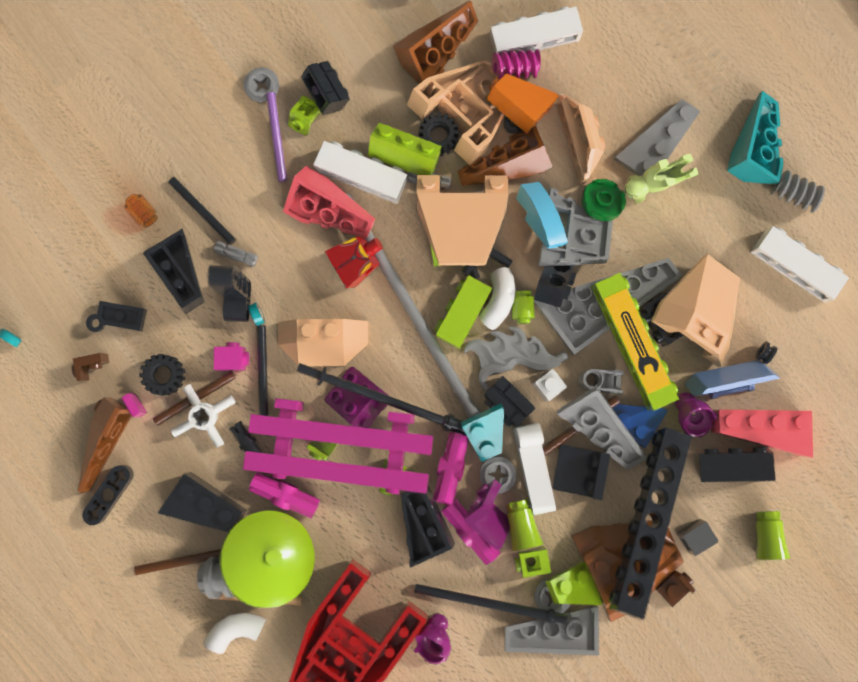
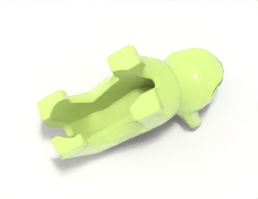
M691 154L681 156L672 163H668L667 159L658 161L655 165L648 168L642 176H630L624 186L625 193L630 199H635L636 203H641L649 192H660L677 183L697 176V168L686 172L682 171L684 166L693 161Z

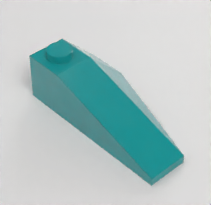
M764 91L758 94L730 155L727 171L743 182L780 183L784 165L783 158L779 157V147L782 146V139L778 138L777 128L780 126L779 102Z

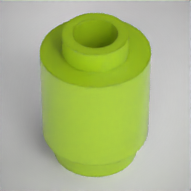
M515 291L514 303L512 305V320H517V324H529L531 319H535L534 297L531 291Z

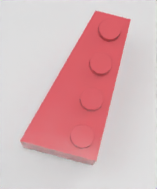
M713 410L717 418L715 421H712L711 433L802 457H813L812 411Z

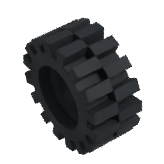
M437 112L436 116H434V113H431L429 118L426 116L424 122L420 123L419 138L440 145L441 157L444 156V153L449 154L451 149L454 150L458 142L459 130L457 123H454L452 117L449 119L448 114L445 113L444 116H441V112ZM436 127L445 129L447 132L446 139L442 142L433 141L430 137L432 129Z
M158 354L157 356H150V360L146 359L144 361L146 365H142L140 368L143 370V373H139V377L143 378L140 382L146 386L145 389L155 395L164 396L176 393L178 388L183 386L182 380L185 381L186 378L183 376V373L186 372L182 368L183 364L177 358ZM161 366L168 367L171 372L169 381L164 384L158 383L155 379V372Z

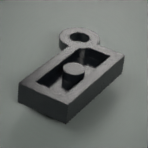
M99 301L97 314H92L87 318L86 326L92 332L102 331L105 325L143 332L147 309ZM93 320H99L98 327H93Z

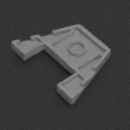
M551 188L548 195L554 203L557 212L568 214L566 230L568 242L564 249L558 247L548 249L542 244L538 266L606 263L609 259L613 221L593 219L585 212L584 208L575 204L576 201L570 197L566 199L558 194L559 191Z

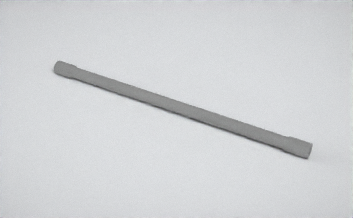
M371 231L369 236L365 238L367 243L375 238ZM383 250L375 254L379 261V267L463 406L468 419L480 414L481 412L473 403Z

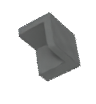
M701 519L677 532L688 553L694 556L699 555L718 543V539L707 521Z

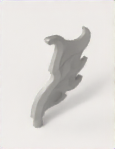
M516 326L509 327L514 332L513 336L499 331H492L490 334L495 336L494 341L474 339L468 342L464 348V353L471 350L479 357L481 370L478 379L483 390L488 389L486 382L488 376L513 370L516 364L544 371L560 366V363L569 358L565 351L556 356L550 355L539 339L532 336L530 341H527L524 331Z

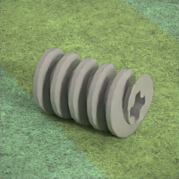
M789 170L782 173L780 183L773 184L770 190L771 195L778 190L779 199L786 194V202L788 203L795 198V206L803 202L802 209L804 210L812 206L810 213H814L818 209L825 194L824 186H817L813 181L808 183V179H800L798 174L792 175Z

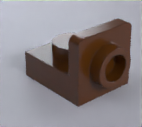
M96 353L72 358V373L77 381H89L88 371L101 369L102 364L110 363L108 354Z
M675 570L656 588V591L671 607H674L689 592L694 594L696 589L692 586L694 581L685 572L681 574Z

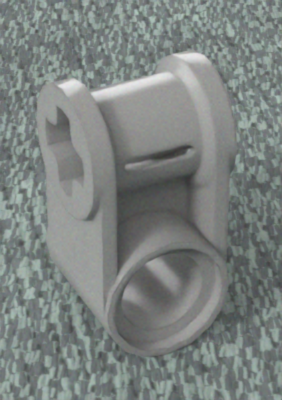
M611 369L585 370L579 375L578 384L584 390H590L596 386L602 393L623 394V390H621V375H624V371ZM588 374H592L595 378L593 386L588 385L586 382Z

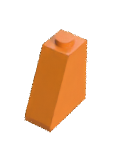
M506 73L500 80L496 78L489 87L491 92L487 100L527 134L553 107L559 95Z

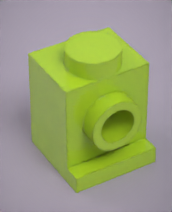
M544 546L517 552L518 557L514 558L517 572H521L523 578L551 573L548 552ZM533 557L535 559L534 564L528 565L527 559Z

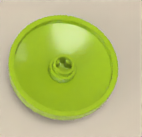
M271 510L253 513L237 522L226 535L219 558L220 572L228 590L241 602L259 608L281 606L297 597L308 584L315 561L313 543L303 525L288 514Z

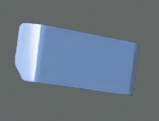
M760 360L694 373L686 381L685 386L693 396L709 393L711 399H717L719 396L743 391H754L756 383L780 379V376Z

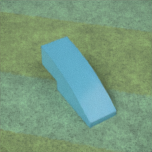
M540 182L521 184L516 199L527 212L525 221L548 249L565 246L568 242L565 230L547 191Z

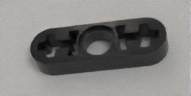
M118 465L111 469L83 510L82 517L86 524L97 525L107 518L133 480L134 473L131 467ZM125 471L124 476L126 479L119 480L116 485L110 484V481L114 483L118 480L119 475L117 472ZM106 488H110L114 493L111 501H106L103 498V491ZM100 504L107 506V508L101 507L98 510L97 515L99 518L92 519L93 514L91 511L98 509Z

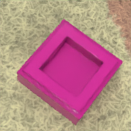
M128 393L121 397L132 417H142L147 413L136 394Z

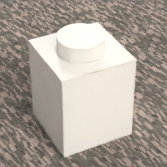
M554 369L549 370L532 383L545 402L550 401L567 388Z

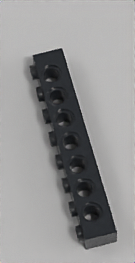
M668 427L656 431L653 435V449L646 459L647 471L640 481L641 493L634 503L635 515L628 525L629 537L621 551L623 559L621 566H618L615 573L617 581L608 599L610 610L634 619H645L692 436ZM664 449L669 452V460L664 456ZM658 471H661L664 475L663 482L658 478ZM653 492L658 496L657 504L652 500ZM647 515L652 518L651 526H648L646 523ZM641 537L646 541L645 549H642L640 546ZM636 560L640 564L639 572H635L633 568ZM630 583L634 587L632 596H629L627 593V586Z

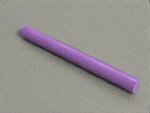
M274 92L266 93L277 177L278 182L281 183L287 182L276 97Z

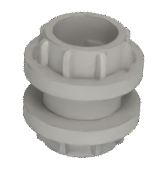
M209 557L198 569L197 584L201 593H206L210 599L220 598L222 592L225 597L234 598L235 596L228 590L222 579L219 563L220 557Z

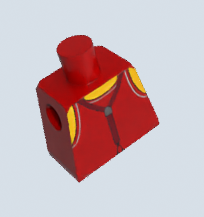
M355 237L326 250L325 253L346 288H355L379 266V261L375 254L381 251L383 246L376 237L368 243L363 237Z

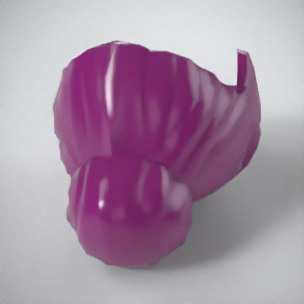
M679 393L677 395L679 400L675 401V406L678 409V422L686 435L702 438L710 431L713 425L712 421H715L717 415L706 402L696 399L691 393Z
M440 613L432 614L427 620V624L422 627L415 637L417 646L414 649V653L419 652L421 657L429 664L437 665L445 662L450 655L451 643L446 632L448 619Z

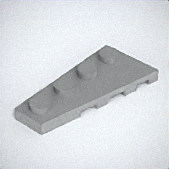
M683 99L680 100L613 160L635 175L642 176L648 168L655 165L658 161L669 158L700 111Z
M596 386L557 410V415L562 419L565 418L576 430L585 434L596 446H600L606 453L611 454L610 457L626 470L647 459L644 451Z
M599 606L563 613L568 615L567 624L552 622L551 624L547 623V620L536 619L505 626L504 651L599 655Z

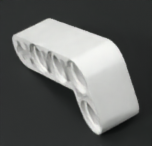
M533 423L514 427L515 442L533 516L556 511L542 447L544 440L540 424Z

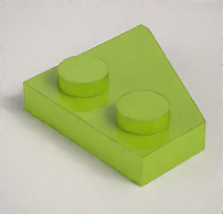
M579 562L545 581L554 604H603L585 562Z

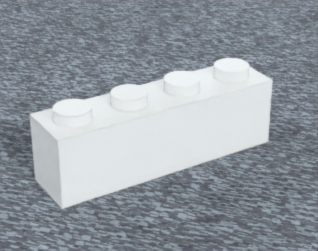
M562 7L551 13L541 12L530 18L520 17L513 22L496 23L490 28L489 38L493 53L497 52L500 55L503 51H506L508 54L510 51H515L516 53L520 50L526 52L531 49L535 51L536 49L543 50L577 42L582 36L583 29L577 7Z
M323 141L314 162V168L317 172L398 204L407 183V174H405L403 169L397 166L388 167L377 158L368 159L363 157V153L354 149L351 151L346 150L335 141L330 143Z
M773 226L763 232L750 253L822 302L835 300L849 279L848 276L843 274L842 269L837 266H831L824 261L823 256L812 253L805 248L806 246L802 242L787 236V233L781 228Z

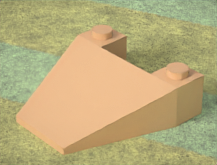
M487 60L428 77L412 90L407 106L422 120L436 109L443 115L445 113L448 114L449 119L451 117L454 119V123H457L458 129L463 133L454 151L469 166L484 154L504 117V114L487 100L491 92L489 87L498 78L493 72L492 64Z
M417 175V211L438 264L486 265L507 210L508 176L485 175L484 193H440V175Z

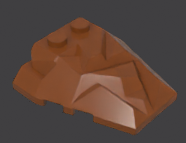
M646 520L648 526L652 525V520ZM629 523L591 526L571 535L578 553L584 559L602 598V605L610 622L625 616L610 610L608 599L617 581L615 573L618 566H621L623 559L621 551L629 537L627 531ZM669 528L651 594L684 563ZM641 537L639 543L641 548L645 549L646 541ZM637 560L633 564L635 572L640 570V564ZM631 583L627 586L629 596H632L634 593V587Z

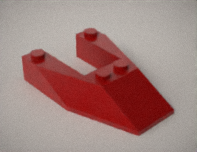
M352 559L308 621L289 682H383L427 622V613L408 600L379 642L343 616L371 575L369 570Z

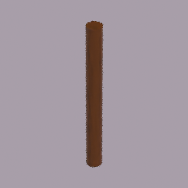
M230 371L195 393L199 400L236 379L233 371ZM185 398L154 417V423L159 426L190 407L189 399Z
M615 395L607 400L611 408L620 403ZM573 426L568 428L543 446L544 455L546 456L579 433V431Z
M221 549L138 565L134 567L135 575H141L206 562L209 557H220Z

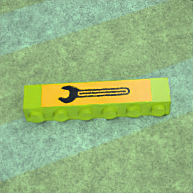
M618 273L590 286L647 410L655 411L679 400L677 396L678 388L673 381H670L667 374L669 372L668 366L664 360L660 359L657 353L659 351L658 345L654 339H651L648 333L649 326L647 321L641 318L638 312L639 304L628 290L630 285L626 277H622L621 273Z

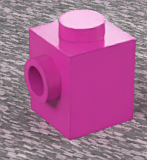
M227 342L226 347H214V370L246 371V366L250 363L249 352H246V348L240 346V343Z

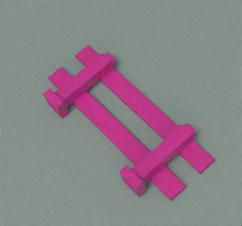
M275 398L274 408H280L279 417L254 414L250 416L248 433L276 436L274 454L246 451L243 470L272 473V478L286 479L288 475L386 488L385 492L399 494L400 490L427 493L429 474L403 471L405 452L431 455L433 436L408 433L409 424H414L415 415L388 411L387 421L393 422L392 431L296 420L297 411H303L304 402ZM293 438L389 450L387 469L291 457Z

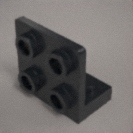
M563 444L560 445L552 488L558 491L602 500L611 454Z

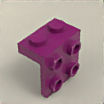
M350 367L341 377L342 379L388 395L355 367ZM334 386L324 399L333 410L354 427H371L376 417L387 407L386 404Z
M494 479L488 485L484 483L479 487L464 521L495 550H499L505 542L510 527L507 515L494 504L501 488V484Z

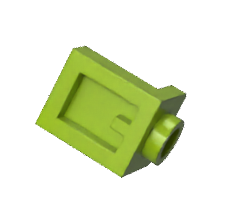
M302 95L290 110L288 127L307 136L310 131V125L320 113L315 101Z
M312 440L306 448L310 450L309 455L316 460H327L337 446V443Z

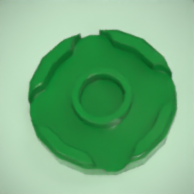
M596 179L584 188L581 196L582 207L593 219L599 221L614 220L625 209L626 196L624 191L620 190L613 181Z

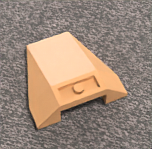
M708 254L704 255L660 301L651 321L668 333L681 332L704 348L703 357L716 366L721 367L730 348L740 278Z

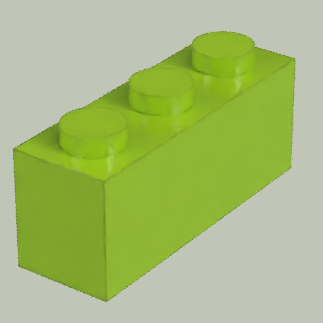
M378 123L370 136L368 156L416 175H432L437 167L441 146L410 133L392 128L389 125Z
M469 275L466 281L461 279L455 290L459 292L456 299H450L445 308V311L448 312L445 319L440 318L434 328L437 331L436 338L459 350L492 288Z

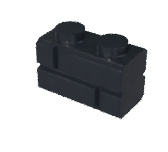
M329 61L310 64L301 75L305 86L322 115L341 111L350 100L347 89L342 86L336 70L332 68Z
M501 376L483 394L485 398L483 403L489 409L502 404L504 409L503 423L508 427L511 425L518 427L535 410V407L504 376Z

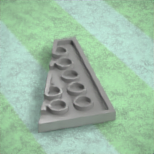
M669 258L621 273L622 277L625 276L630 285L628 290L631 296L637 300L639 307L682 277ZM609 277L572 288L568 300L563 299L561 308L534 300V304L572 355H575L610 329L590 287Z

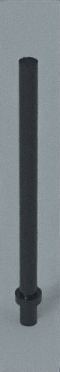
M416 584L414 593L539 618L547 620V623L551 624L552 622L567 624L568 619L567 614L554 612V609L550 608L548 611Z

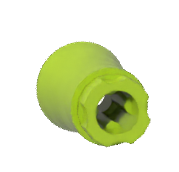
M528 499L507 503L512 551L543 545L544 543L538 532L532 508H529Z
M780 511L756 512L758 520L756 521V559H791L784 535L783 520H780Z

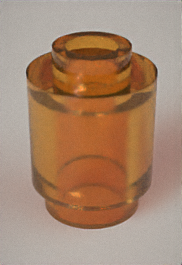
M132 194L125 200L124 209L138 225L146 228L154 224L158 219L156 210L142 194Z

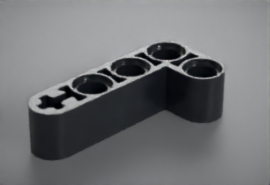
M210 265L208 269V284L224 297V321L248 322L250 316L248 307L251 301L250 279L236 266Z

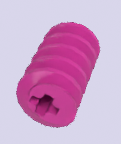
M530 49L526 52L520 50L517 53L510 51L509 54L503 51L500 55L497 52L493 53L492 68L499 80L506 73L509 75L514 74L519 79L521 73H523L524 79H528L529 72H531L533 79L537 78L541 66L539 49L535 51Z

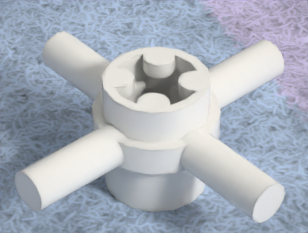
M191 384L183 387L182 389L193 407L189 412L188 420L171 429L172 435L177 437L195 427L199 430H206L215 447H220L224 442L214 425L218 419V413L236 403L234 397L230 395L212 405L200 402ZM200 410H205L207 416H209L208 421H199L198 417L201 416Z

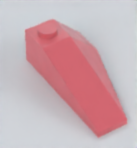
M305 166L294 176L283 209L284 213L302 223L310 224L312 222L320 224L322 228L326 229L329 227L337 228L343 233L363 238L369 236L375 221L373 216L331 180L308 166Z

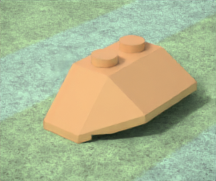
M562 94L558 98L557 106L581 186L586 183L605 150V142L599 136L598 118L593 116L592 109Z
M296 319L278 322V345L297 365L302 363L307 366H345L368 345V321Z

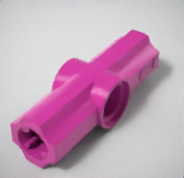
M449 433L444 456L440 458L438 465V480L433 501L453 505L458 481H461L463 476L464 458L469 438L463 434Z
M256 472L249 487V491L271 500L272 504L286 510L291 509L311 519L320 502V499L298 490L297 486L283 480L278 481L260 472Z
M456 498L453 505H446L441 510L446 519L454 526L459 537L468 547L473 549L485 565L493 562L499 556L500 550H495L464 521L467 511Z

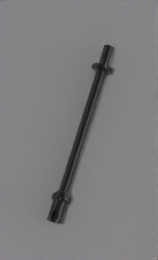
M299 363L296 372L317 379V386H320L322 382H326L440 424L443 431H453L467 436L462 428L461 422L463 421L454 418V415L450 413L442 416L326 373L327 367L324 365L321 370Z

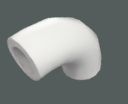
M506 267L496 269L491 274L492 297L479 314L484 325L493 330L507 317L514 303L516 291L512 271Z
M246 612L231 614L213 626L207 634L203 645L215 653H224L229 643L235 638L246 637L256 641L266 618Z

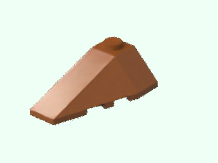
M467 1L412 32L393 46L401 66L418 84L428 77L445 71L444 67L449 59L452 60L456 55L455 50L461 42H465L478 23L472 2Z
M536 125L527 134L523 130L514 133L508 137L510 141L501 147L496 145L488 156L479 157L470 166L467 164L458 170L461 185L484 183L485 175L508 176V179L541 174L547 169L552 168L553 166Z
M103 397L94 407L95 413L91 420L77 490L80 493L91 491L132 417L127 407L113 398Z

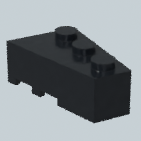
M183 228L143 252L147 261L185 315L205 302Z
M753 447V451H743V448H728V452H719L718 448L704 449V453L699 454L701 482L776 481L774 452L768 450V447Z
M189 472L183 474L158 511V514L229 532L243 518L247 509L194 473Z
M428 485L427 493L403 491L401 493L410 568L451 550L455 545V541L436 501L432 500L433 494Z

